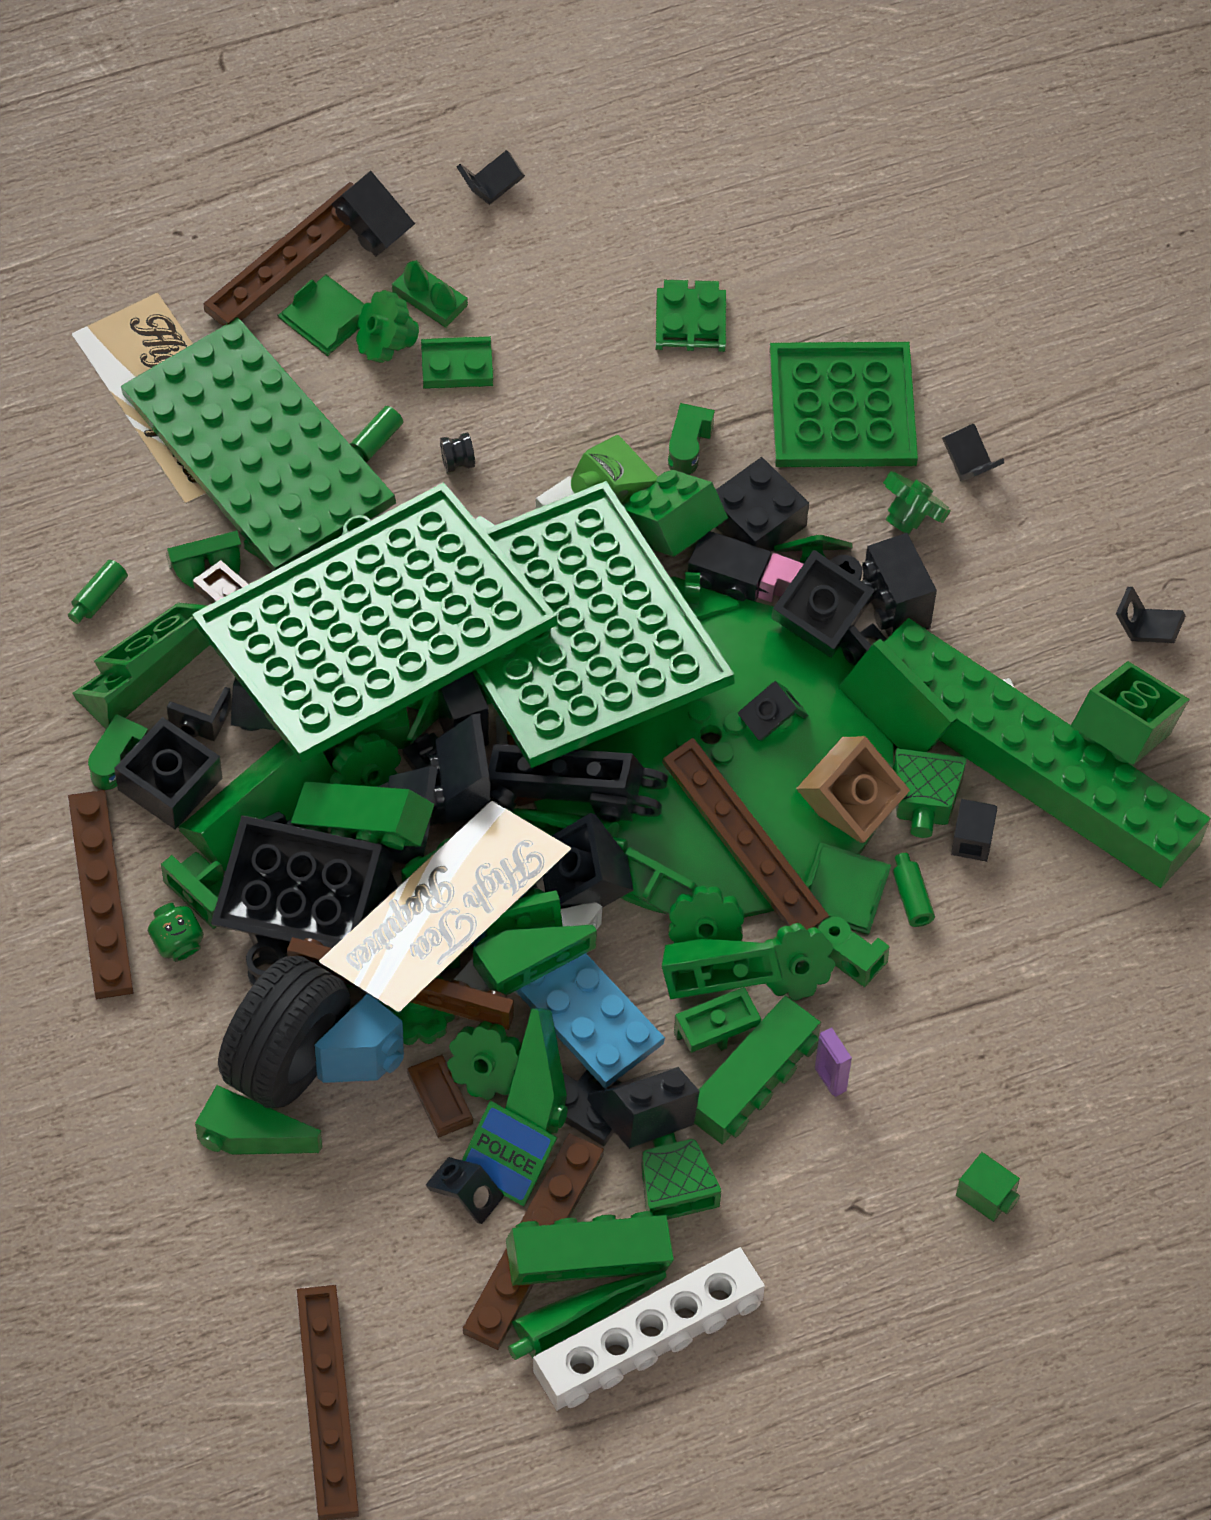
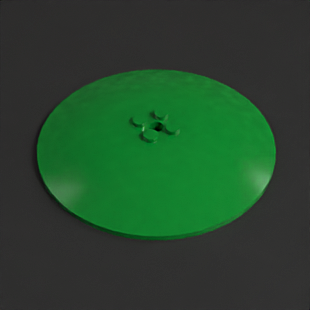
M748 599L744 602L739 601L738 609L699 620L734 673L735 684L576 749L632 753L644 768L658 770L668 776L666 788L649 789L640 786L638 793L639 796L649 797L662 804L661 814L656 817L634 814L633 821L620 820L617 822L620 825L617 838L628 840L627 850L630 847L694 881L697 886L719 887L723 897H735L739 906L744 911V918L774 911V909L663 765V758L694 738L805 885L820 842L860 855L876 830L864 843H860L820 817L796 788L842 737L866 736L890 767L894 768L893 742L839 688L840 684L856 666L848 662L842 648L839 647L832 658L771 619L773 606ZM777 681L788 688L809 716L804 719L794 713L768 737L760 741L738 715V712L771 683ZM712 732L717 734L721 740L716 744H707L700 737L705 733ZM643 777V778L650 779V780H656V779L649 778V777ZM543 799L533 803L537 810L558 811L585 816L589 813L595 814L590 802ZM638 805V806H641V807L650 808V807H648V806ZM629 893L621 897V899L647 910L666 914Z

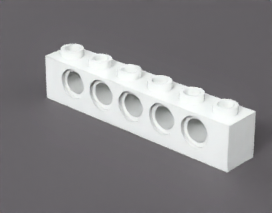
M741 1247L534 1356L533 1372L556 1411L565 1406H568V1408L576 1407L589 1397V1393L600 1387L609 1389L617 1385L623 1379V1375L636 1368L638 1371L645 1370L658 1360V1356L670 1350L678 1352L692 1342V1338L703 1332L707 1334L714 1333L726 1324L727 1319L739 1313L744 1316L753 1312L763 1301L765 1285ZM722 1290L729 1297L724 1300H717L710 1293ZM687 1308L692 1310L695 1315L691 1318H681L675 1312L679 1309ZM646 1327H655L661 1333L655 1337H649L644 1335L641 1330ZM612 1345H620L627 1351L622 1355H612L606 1349ZM584 1363L589 1365L592 1370L586 1374H579L573 1371L572 1367L576 1364Z

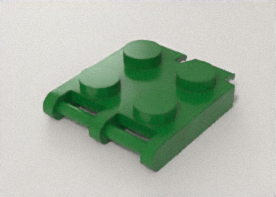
M664 279V287L657 288L655 350H663V347H687V351H694V348H718V352H725L726 290L719 289V281L695 280V289H688V280ZM663 337L687 338V340H663ZM694 338L718 339V341H694Z

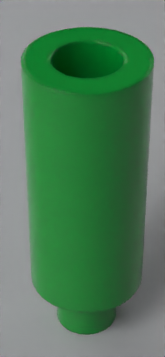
M384 406L351 441L350 445L367 463L403 425V418L394 408Z
M107 560L71 601L74 608L68 613L69 619L76 624H79L84 617L91 619L127 579L128 574L126 570L116 561Z
M900 853L895 856L897 866L892 872L909 925L912 927L925 926L935 919V914L919 864L911 861L908 853Z

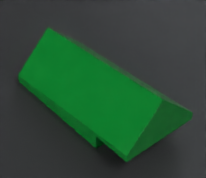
M178 602L94 660L100 674L74 691L72 694L75 699L105 729H107L116 714L126 718L210 646V643L197 628L192 617L193 613L208 605Z
M282 739L181 824L179 831L211 863L214 861L220 862L223 868V875L225 876L242 815L263 819L279 811L285 816L286 821H289L293 818L304 783H330V778L335 771L323 752L301 763Z

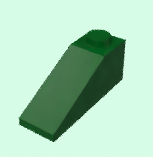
M592 924L506 930L497 936L494 934L488 935L473 948V966L490 991H498L507 996L595 949L597 930Z
M697 939L665 945L661 966L670 1000L782 981L783 978L775 945L772 943Z
M545 1008L531 1009L505 1109L553 1134L557 1133L558 1128H562L566 1121L568 1108L565 1106L567 1092L552 1011Z
M216 1085L195 1122L197 1139L204 1147L214 1152L222 1150L232 1155L319 1153L322 1149L321 1130L271 1108H266L219 1085Z

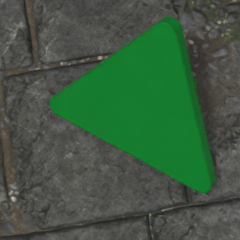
M814 535L774 546V552L802 551L801 563L806 562L813 550L826 557L823 550L853 549L851 542L825 535Z
M686 572L685 580L676 576L670 577L698 620L739 608V600L713 590L701 588L700 573Z
M438 690L408 705L413 709L420 710L407 736V741L413 743L439 718Z

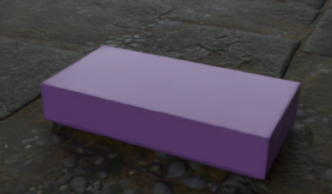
M831 1027L820 1033L815 1070L832 1096L836 1097L847 1091L852 1057Z

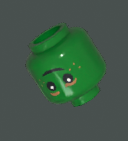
M168 903L153 912L155 919L150 922L147 931L157 951L163 958H172L174 962H178L192 956L201 949L199 943L204 937V932L193 911L188 906L175 907L174 903Z

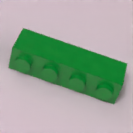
M305 782L291 824L304 829L375 844L382 843L388 847L403 850L404 845L421 846L434 803L410 789Z
M785 995L699 1089L700 1093L694 1124L722 1145L731 1135L735 1138L738 1137L747 1126L749 1115L755 1109L762 1110L772 1098V1090L779 1082L785 1084L797 1069L796 1063L804 1055L810 1057L818 1048L821 1021Z
M650 1211L638 1212L631 1215V1218L616 1219L615 1215H601L589 1222H578L576 1218H564L555 1221L553 1225L539 1226L537 1221H527L517 1224L516 1228H512L506 1238L512 1286L639 1275L663 1270L666 1272L674 1261L667 1215L654 1216V1213Z

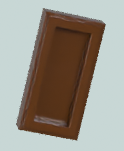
M443 1054L407 1068L409 1079L438 1138L473 1124V1116L457 1083L452 1078V1073L447 1066Z

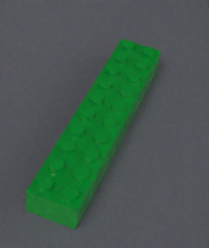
M910 618L884 642L958 717L939 739L941 742L1159 888L1166 884L1200 846L1211 820L1209 816L1129 763H1123L1115 759L1111 755V751L1105 747L1085 740L1081 737L1079 731L1071 727L1070 724Z

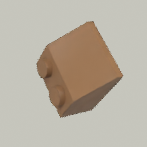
M866 736L842 737L796 788L820 817L860 843H864L910 791Z

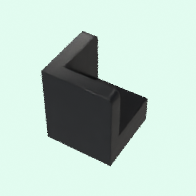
M961 799L951 855L988 861L997 814L996 805Z

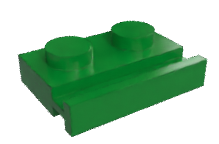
M491 336L421 339L423 389L493 386Z

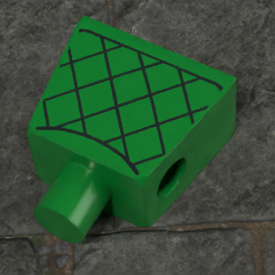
M896 748L893 770L910 790L896 806V817L911 821L910 833L913 836L929 838L933 834L934 824H949L963 781L966 757Z
M671 1133L652 1140L654 1148L642 1152L641 1162L646 1211L653 1212L654 1216L667 1215V1220L720 1207V1185L695 1139L677 1142L675 1134Z

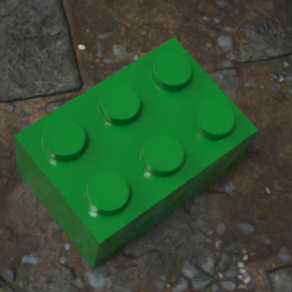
M1127 661L1090 689L1071 727L1078 730L1081 737L1091 743H1098L1111 751V755L1115 759L1134 765L1171 735L1190 699Z

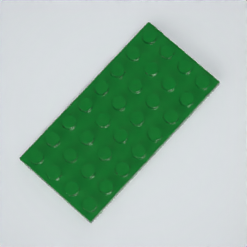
M239 318L121 385L124 397L272 571L342 536L343 526L349 518L364 515L372 519L396 504L395 495Z

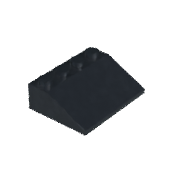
M242 815L211 924L285 942H290L292 937L301 940L311 938L321 942L326 947L333 948L379 906L387 887L395 856L380 844Z

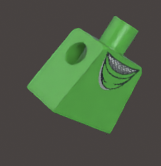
M615 435L588 449L582 455L573 473L571 488L574 493L607 481L621 504L624 505L630 501L629 499L634 493L645 490L655 483L658 476L619 435Z

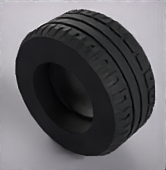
M302 956L284 957L271 965L248 991L237 1008L224 1035L218 1056V1068L223 1081L266 1108L285 1107L297 1099L317 1076L315 1044L349 1012L351 999L344 981Z

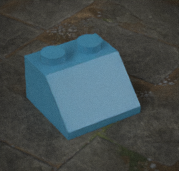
M367 993L315 1044L317 1078L323 1083L376 1081L386 1072L392 1073L398 1068L404 1058L402 1020Z

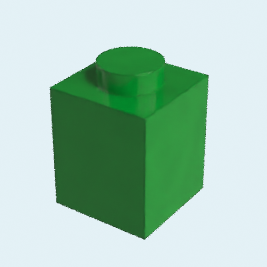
M981 1152L959 1179L956 1196L994 1222L1001 1212L1008 1214L1018 1202L1020 1195L1017 1193L1020 1178Z

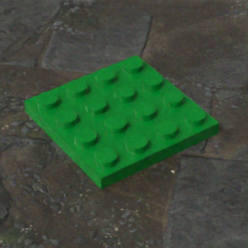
M910 342L770 343L769 356L775 467L917 466L918 452Z

